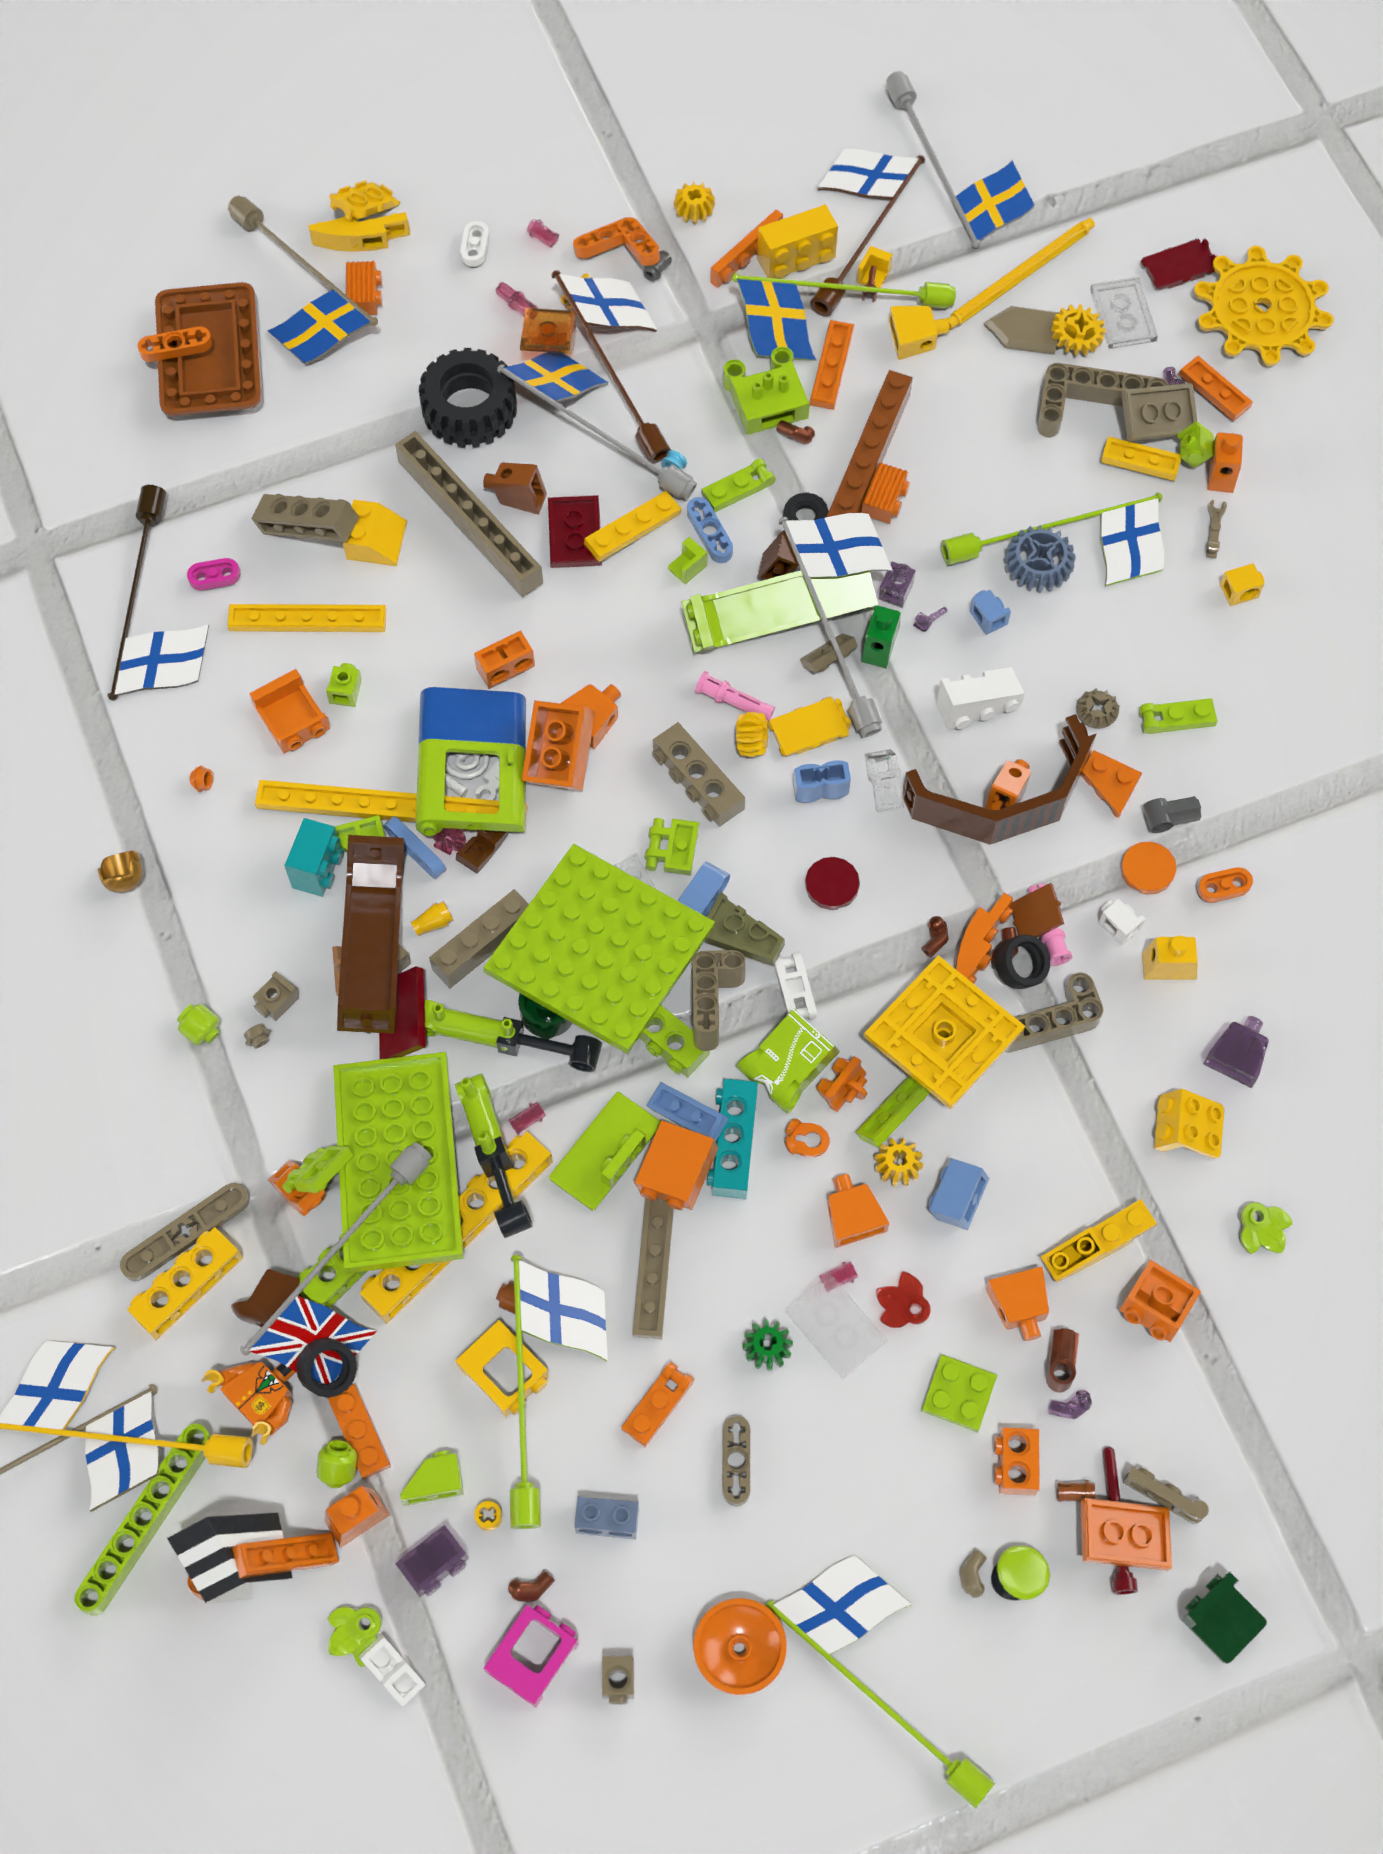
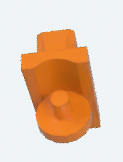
M855 1056L851 1060L839 1057L832 1069L834 1074L838 1076L837 1079L833 1082L824 1078L817 1086L819 1094L827 1100L830 1108L837 1113L846 1101L851 1103L855 1097L863 1100L868 1095L867 1091L863 1088L867 1082L866 1078H864L867 1073L861 1066V1059Z

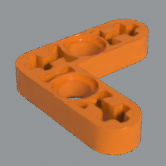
M626 217L578 236L573 241L574 252L578 258H589L622 244L626 245L642 265H654L661 258L658 244L639 221L632 217Z

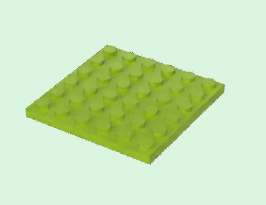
M573 843L485 964L483 972L628 1054L713 930L715 921Z

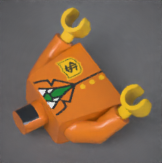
M262 1361L258 1363L250 1362L232 1366L221 1371L208 1370L201 1382L207 1380L213 1382L207 1389L209 1393H214L219 1385L222 1386L220 1388L222 1393L253 1425L250 1437H253L255 1434H261L260 1444L265 1445L268 1442L269 1435L274 1434L287 1423L292 1406V1394L284 1383L296 1372L281 1363L270 1371Z

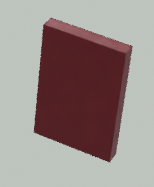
M599 495L548 497L551 568L602 566V561L599 562L584 545V539L600 529Z
M415 966L397 974L394 1034L379 1033L380 1060L403 1057L426 1047L424 971L421 967Z

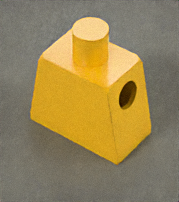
M890 306L889 325L898 360L934 350L938 335L949 333L948 319L934 320L932 309L929 306Z
M1181 935L1155 938L1142 953L1144 980H1196L1198 969L1196 938Z

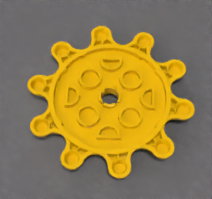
M1255 245L1248 249V260L1243 264L1234 263L1227 256H1217L1213 261V267L1220 279L1214 283L1200 281L1194 287L1196 297L1210 303L1212 306L1211 311L1203 313L1199 317L1198 323L1201 330L1223 331L1228 336L1224 344L1226 355L1235 357L1246 348L1257 350L1261 354L1263 363L1269 367L1274 366L1280 361V350L1282 348H1292L1302 356L1310 355L1316 346L1309 337L1308 330H1325L1332 326L1334 318L1329 312L1318 309L1315 304L1316 299L1328 293V284L1323 280H1303L1299 275L1303 260L1297 255L1287 256L1282 263H1272L1267 259L1265 249ZM1263 303L1269 309L1264 312L1257 304Z

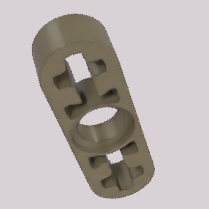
M733 1416L725 1422L723 1427V1497L728 1504L741 1506L747 1502L750 1496V1425L743 1417ZM734 1424H739L740 1429L745 1430V1432L740 1433L739 1445L746 1444V1448L740 1446L727 1448V1444L734 1445V1435L728 1432V1430L733 1429ZM740 1453L744 1456L745 1464L742 1468L733 1469L729 1466L728 1458L731 1454ZM727 1474L733 1476L746 1474V1478H739V1487L745 1490V1493L740 1494L739 1499H734L733 1493H728V1490L733 1489L734 1477L727 1478Z

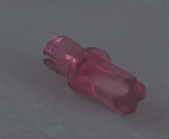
M504 282L498 284V287L495 289L496 294L507 301L511 309H516L529 320L531 317H535L538 307L527 300L523 292L515 291Z

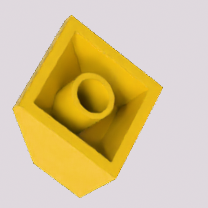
M353 499L352 508L359 518L348 541L343 542L346 559L397 566L407 520L378 502Z

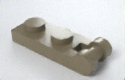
M1133 1467L1123 1484L1157 1504L1169 1508V1511L1192 1524L1201 1522L1208 1515L1209 1508L1204 1501L1196 1500L1192 1502L1181 1495L1182 1491L1171 1484L1166 1483L1163 1485L1156 1481L1154 1474L1144 1468L1139 1467L1136 1469Z

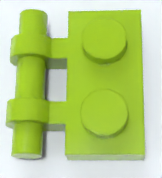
M654 818L653 826L650 827L648 834L650 838L649 848L646 849L644 857L647 860L646 870L655 871L657 862L663 861L665 862L664 872L691 875L699 822L672 818L671 828L664 827V819ZM663 839L669 840L667 850L660 849L661 840Z
M328 1146L325 1150L318 1148L314 1153H309L304 1158L303 1164L298 1169H293L287 1176L288 1180L282 1185V1188L287 1193H291L295 1188L298 1192L318 1193L326 1188L327 1183L335 1174L345 1168V1164L353 1157V1154L349 1147Z

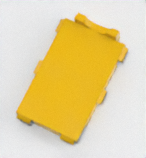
M366 180L355 183V187L350 188L349 185L340 188L338 193L329 195L331 200L330 207L334 211H337L338 208L343 210L345 218L349 222H352L353 217L360 219L398 206L400 201L393 197V191L383 184L378 186L373 182L367 183Z
M829 696L821 699L822 701L806 707L796 708L792 712L770 719L767 724L770 731L773 730L782 756L785 755L787 757L795 753L798 755L819 747L821 744L823 746L836 741L838 737L849 736L848 729H851L852 722L845 714L841 700L836 698L834 701L833 697Z

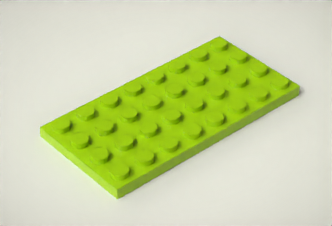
M446 1052L333 1065L337 1146L349 1147L353 1154V1157L345 1164V1168L339 1172L342 1236L393 1180L390 1177L392 1171L389 1166L407 1146H412L416 1142L432 1156L429 1161L430 1165L411 1186L406 1183L401 1186L397 1183L343 1244L345 1273L464 1259Z

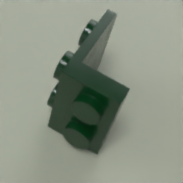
M1230 1571L1223 1577L1217 1574L1205 1586L1209 1590L1201 1599L1196 1595L1184 1607L1188 1613L1181 1619L1225 1664L1232 1662L1267 1624L1265 1617L1234 1587L1239 1580Z

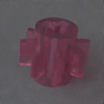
M443 828L441 832L433 836V839L436 841L433 846L448 855H451L452 850L459 851L466 841L465 834L462 833L465 829Z

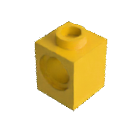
M1254 563L1225 571L1220 587L1229 605L1233 606L1259 598L1265 582L1262 573L1258 572Z

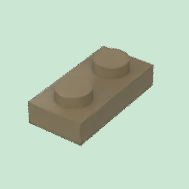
M842 633L835 637L843 658L849 656L851 651L858 647L855 638ZM830 640L800 658L803 668L813 672H822L830 666V663L837 660L838 657Z

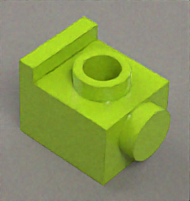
M1198 421L1177 433V437L1181 440L1180 458L1193 468L1214 456V434Z
M342 663L340 667L333 666L329 686L326 689L329 704L356 706L362 679L360 670L356 669L354 665Z

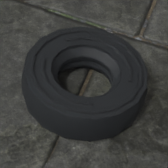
M804 492L790 497L784 506L783 517H787L789 521L799 520L796 516L797 511L801 508H810L815 512L816 517L813 520L826 518L829 511L826 502L821 497L813 493Z

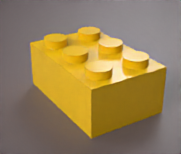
M824 204L758 227L757 260L767 278H783L790 273L805 270L810 266L828 262L836 257L838 225L827 205Z

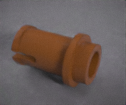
M1085 1480V1483L1058 1482V1502L1081 1501L1084 1498L1095 1499V1483H1089L1088 1480Z

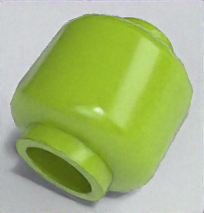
M190 1004L177 1018L179 1022L178 1031L195 1045H201L204 1042L210 1044L220 1033L217 1029L220 1019L203 1004L195 1006Z
M330 1441L318 1452L317 1477L330 1488H341L343 1485L350 1483L356 1475V1451L345 1441Z

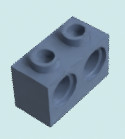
M578 1497L575 1532L576 1534L636 1539L639 1502Z

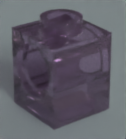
M891 561L890 565L893 572H886L880 586L878 600L903 608L914 584L916 570L906 564H898Z

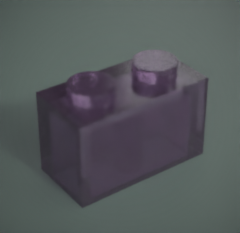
M444 1525L395 1564L417 1595L421 1597L425 1594L428 1597L442 1586L440 1581L449 1574L451 1577L459 1574L466 1567L464 1562L469 1558Z

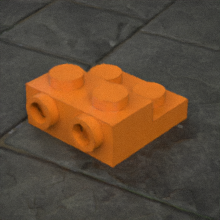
M1150 1259L1119 1311L1124 1313V1317L1128 1322L1132 1324L1140 1323L1148 1328L1150 1334L1155 1339L1171 1342L1200 1295L1201 1290Z

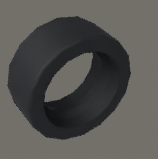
M1019 935L1005 940L998 947L995 955V968L999 978L1006 985L1013 989H1025L1036 986L1044 981L1050 969V956L1046 946L1040 939L1032 935ZM1017 946L1026 948L1032 957L1033 970L1028 978L1019 976L1013 967L1012 954Z
M316 1339L306 1345L300 1353L296 1365L297 1377L303 1387L317 1396L326 1398L339 1396L355 1380L357 1372L356 1358L350 1348L335 1339ZM323 1351H335L342 1359L341 1373L335 1381L328 1385L318 1384L311 1376L312 1362Z

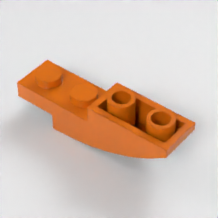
M1005 892L990 912L979 907L962 939L955 969L973 984L977 980L975 975L979 969L984 971L992 960L990 956L992 945L990 943L998 933L997 926L1000 922L1005 924L1013 913V909H1011L1013 898Z

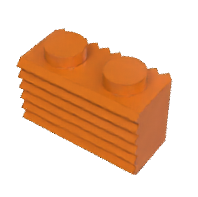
M375 261L347 262L346 295L369 315H377L378 306H382L381 290L378 291V286H382L381 270H377Z
M880 462L863 500L861 513L869 514L870 518L890 524L893 516L898 517L902 502H899L901 496L906 497L910 487V482L907 481L908 472Z

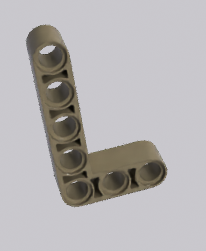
M1053 363L1048 366L1045 375L1037 430L1039 434L1047 438L1054 437L1059 433L1066 398L1123 406L1121 391L1166 386L1169 384L1159 377Z

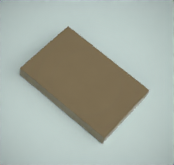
M1193 383L1121 391L1128 442L1177 437V433L1197 421Z

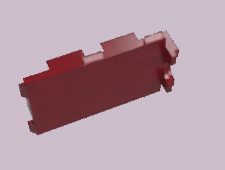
M1194 239L1143 257L1140 262L1143 267L1147 268L1146 273L1156 289L1168 286L1170 289L1182 285L1184 282H1191L1205 277L1206 273L1215 272L1213 261L1217 256L1211 253L1207 239H1203L1202 243L1200 239Z

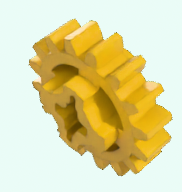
M1071 304L1067 310L1061 308L1059 314L1055 315L1050 331L1054 332L1052 339H1059L1057 346L1061 347L1064 345L1066 353L1074 350V355L1077 356L1079 351H1082L1086 356L1089 350L1095 352L1097 347L1101 346L1106 329L1102 328L1105 322L1103 320L1098 321L1097 319L1100 314H1091L1090 307L1087 310H1083L1082 305L1079 304L1078 308L1074 309Z

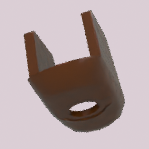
M268 1269L265 1271L250 1299L233 1303L231 1309L240 1320L262 1327L300 1285V1280L297 1277Z

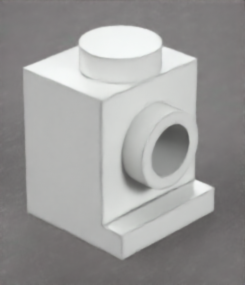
M1112 899L1102 907L1099 924L1122 946L1142 929L1146 918L1143 915L1137 917L1131 906L1124 904L1119 899L1116 901Z

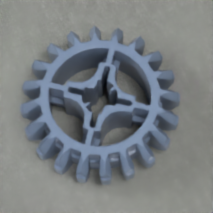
M1041 525L1037 527V530L1029 526L1027 532L1020 530L1017 536H1013L1010 544L1007 546V554L1005 556L1007 573H1012V581L1019 580L1020 587L1025 584L1028 585L1029 592L1033 587L1038 588L1040 593L1044 587L1051 592L1054 585L1060 588L1063 581L1067 582L1071 572L1074 570L1076 556L1073 553V545L1068 544V537L1061 538V531L1053 533L1051 526L1047 530H1043ZM1023 551L1027 554V560L1024 562L1020 556ZM1055 556H1057L1060 561V564L1057 567L1054 565L1053 560Z

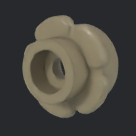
M263 1024L251 1027L244 1033L246 1046H253L255 1049L264 1046L269 1041L268 1037L271 1031L266 1029Z

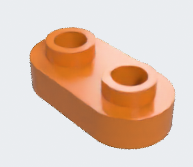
M1241 867L1209 873L1200 880L1198 894L1204 901L1210 903L1244 896L1249 892L1253 884V877L1248 870ZM1233 882H1239L1241 887L1235 886ZM1207 888H1213L1215 893H1210Z

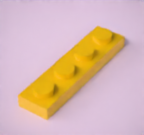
M664 491L584 539V545L600 562L680 515L682 508L667 491Z

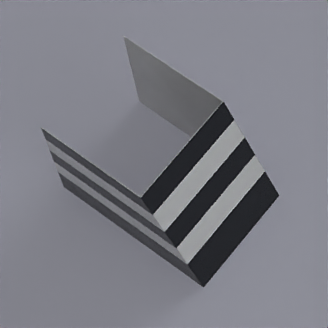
M278 1512L206 1517L167 1538L205 1603L253 1598L251 1582L293 1579L291 1571L240 1578L232 1547L241 1543L284 1538Z

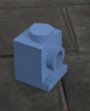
M991 590L978 592L972 598L970 613L985 635L1009 623L1011 610L1009 607L1004 609L1001 599L995 597Z

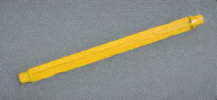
M1087 218L1085 221H1080L952 312L950 317L947 318L949 329L960 326L1087 235L1089 230L1095 227L1094 220Z

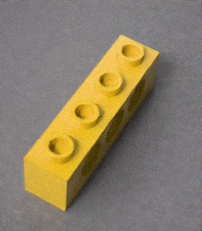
M214 1227L211 1231L201 1234L196 1241V1245L189 1252L181 1253L174 1261L175 1265L167 1272L160 1273L145 1293L141 1292L136 1295L130 1302L131 1306L127 1310L157 1340L232 1270L243 1257L239 1250ZM203 1257H212L209 1265L199 1266V1262ZM184 1276L190 1277V1281L186 1286L177 1287V1282L180 1278ZM168 1297V1302L164 1307H155V1303L159 1298Z

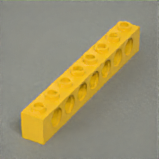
M528 1131L522 1136L518 1135L513 1138L508 1145L512 1161L521 1160L525 1162L521 1169L511 1168L505 1171L514 1200L553 1163L552 1154ZM485 1173L481 1176H474L468 1182L467 1189L459 1196L460 1217L463 1222L461 1226L463 1250L495 1219L494 1211L503 1207L498 1189L489 1187L495 1181L494 1176L487 1178ZM474 1200L484 1202L483 1206L479 1209L474 1210L469 1207L470 1203ZM451 1261L421 1264L414 1271L407 1270L406 1266L383 1269L376 1277L371 1276L363 1283L362 1291L359 1294L362 1300L388 1324ZM390 1281H398L400 1283L395 1291L385 1290L386 1284Z

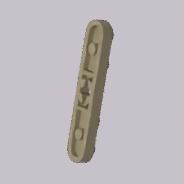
M238 1183L225 1185L128 1251L120 1261V1269L123 1275L131 1281L145 1279L196 1244L201 1234L211 1231L214 1227L219 1228L241 1213L249 1203V1195L246 1189ZM182 1226L186 1228L192 1227L189 1230L191 1234L189 1237L185 1238L184 1235L178 1237Z

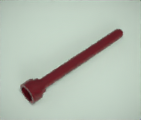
M1108 1446L1103 1450L1108 1500L1121 1502L1115 1451L1112 1447ZM1116 1565L1117 1573L1114 1574L1115 1579L1112 1580L1113 1594L1128 1595L1137 1593V1579L1133 1578V1573L1129 1572V1567Z

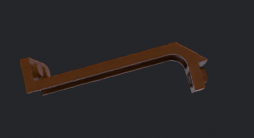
M348 835L337 1031L394 1034L404 838Z

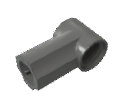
M1195 796L1167 801L1165 798H1157L1143 805L1152 833H1162L1171 829L1174 825L1199 821L1202 817L1199 799Z

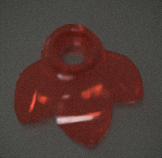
M903 1271L899 1278L898 1287L886 1286L876 1289L877 1300L882 1308L886 1310L881 1316L880 1321L886 1326L901 1328L908 1323L919 1325L929 1318L931 1312L930 1304L923 1297L921 1282L912 1274ZM917 1306L920 1308L921 1313L914 1315L911 1313L910 1308Z

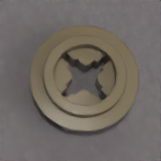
M1095 688L1090 692L1085 691L1083 696L1079 698L1077 714L1086 725L1093 728H1105L1116 721L1120 705L1116 701V696L1112 697L1108 694L1107 690L1103 692ZM1094 703H1096L1097 705L1103 704V712H1101L1099 709L1091 711L1094 707Z

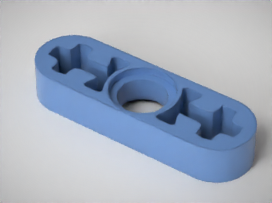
M702 497L691 499L687 505V516L708 554L717 563L728 562L733 556V544L710 503ZM695 508L703 510L704 518L702 520L700 513L698 511H694ZM706 526H714L717 532L708 535L703 532V529ZM718 540H719V545H720L721 549H722V550L726 549V552H725V553H722L720 550L717 551V543H716V542H717Z
M393 816L383 825V828L390 837L404 838L403 850L432 878L436 879L446 871V867L439 857L397 817Z

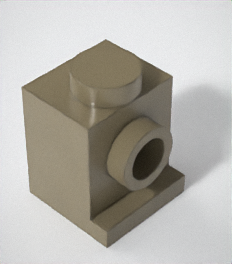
M275 971L272 974V978L253 995L256 1003L254 1008L264 1018L269 1015L274 1021H277L299 999L296 988Z

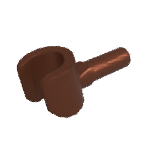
M876 266L870 267L869 280L865 285L866 287H876L874 282ZM862 291L863 301L867 294L873 295V303L876 301V292Z

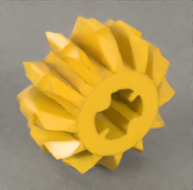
M693 181L690 186L684 183L682 189H677L674 207L678 217H684L685 223L693 220L696 224L699 219L705 222L707 216H712L715 198L712 195L711 188H705L704 183L696 185Z
M757 712L740 714L735 730L737 749L740 755L747 757L764 755L767 751L769 738L765 715Z
M893 1138L889 1140V1146L881 1144L879 1148L881 1153L876 1154L874 1159L879 1163L876 1165V1172L884 1173L882 1181L885 1182L889 1178L893 1179V1187L897 1186L898 1180H901L904 1186L909 1185V1178L916 1181L919 1177L917 1171H921L924 1165L919 1161L922 1159V1152H914L916 1149L915 1143L906 1146L905 1138H901L900 1144H897ZM896 1159L897 1162L899 1159L903 1160V1166L901 1163L897 1166L894 1164V1160Z

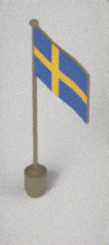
M235 196L230 200L228 211L233 219L246 230H254L259 227L332 289L308 303L285 322L267 330L305 364L314 362L352 334L369 325L376 326L378 324L377 317L370 316L262 224V210L248 198Z

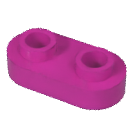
M231 558L216 559L193 564L187 571V578L192 588L207 590L236 583L240 578V569L237 562Z

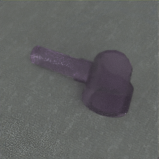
M942 607L929 616L920 612L916 616V622L913 626L926 632L933 621L947 613L948 610L946 607Z

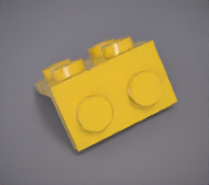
M1178 1089L1159 1095L1154 1149L1165 1152L1185 1147L1213 1159L1220 1157L1224 1121L1223 1105L1185 1089Z

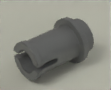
M664 250L660 251L661 258L658 263L644 266L643 274L650 281L660 279L662 271L672 262L671 257L665 260L669 253Z

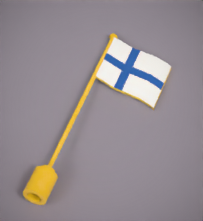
M46 1340L32 1358L14 1396L0 1414V1429L203 1451L204 1457L207 1458L210 1465L247 1468L253 1452V1443L250 1437L213 1434L210 1439L206 1440L205 1445L65 1430L83 1404L99 1368L114 1350L113 1347Z

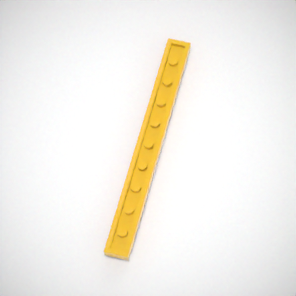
M259 780L255 806L257 809L359 818L379 815L381 820H390L395 816L400 821L416 823L417 793ZM444 796V808L450 812L496 814L499 811V801ZM525 803V823L527 815V803Z

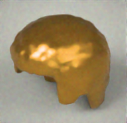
M134 850L105 857L102 860L101 869L98 868L101 883L105 888L113 892L122 893L134 889L140 883L143 876L140 857Z

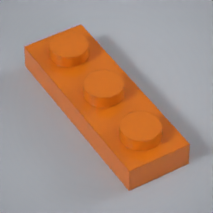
M1197 355L1181 368L1179 375L1188 383H1193V387L1231 420L1235 421L1251 408L1253 401L1200 356Z
M355 1384L351 1385L339 1396L328 1398L346 1442L357 1453V1468L362 1479L364 1480L390 1468L389 1461Z

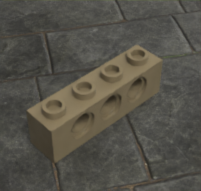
M263 494L251 519L261 532L266 535L347 542L359 516L352 508V505L343 499L330 500L321 497L307 498L303 496H284L282 494Z
M679 722L653 739L652 754L655 760L661 765L664 764L669 769L671 778L676 783L680 782L685 787V792L692 802L697 801L703 814L709 821H714L721 827L745 809V796ZM676 755H684L685 758H684V759H677V758H675V756H676ZM698 773L701 774L702 777L693 778L691 775ZM715 792L718 793L719 796L710 797L707 794Z

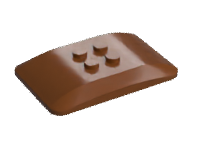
M246 282L166 289L159 292L155 298L156 334L201 326L209 330L212 339V346L206 352L158 361L159 404L162 412L169 416L249 409L257 406L261 401L262 393L256 298L252 285ZM199 337L197 342H201L202 337ZM174 340L168 346L170 348H177L182 342Z

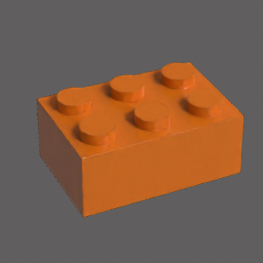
M534 700L522 781L533 785L583 791L595 711L584 706Z

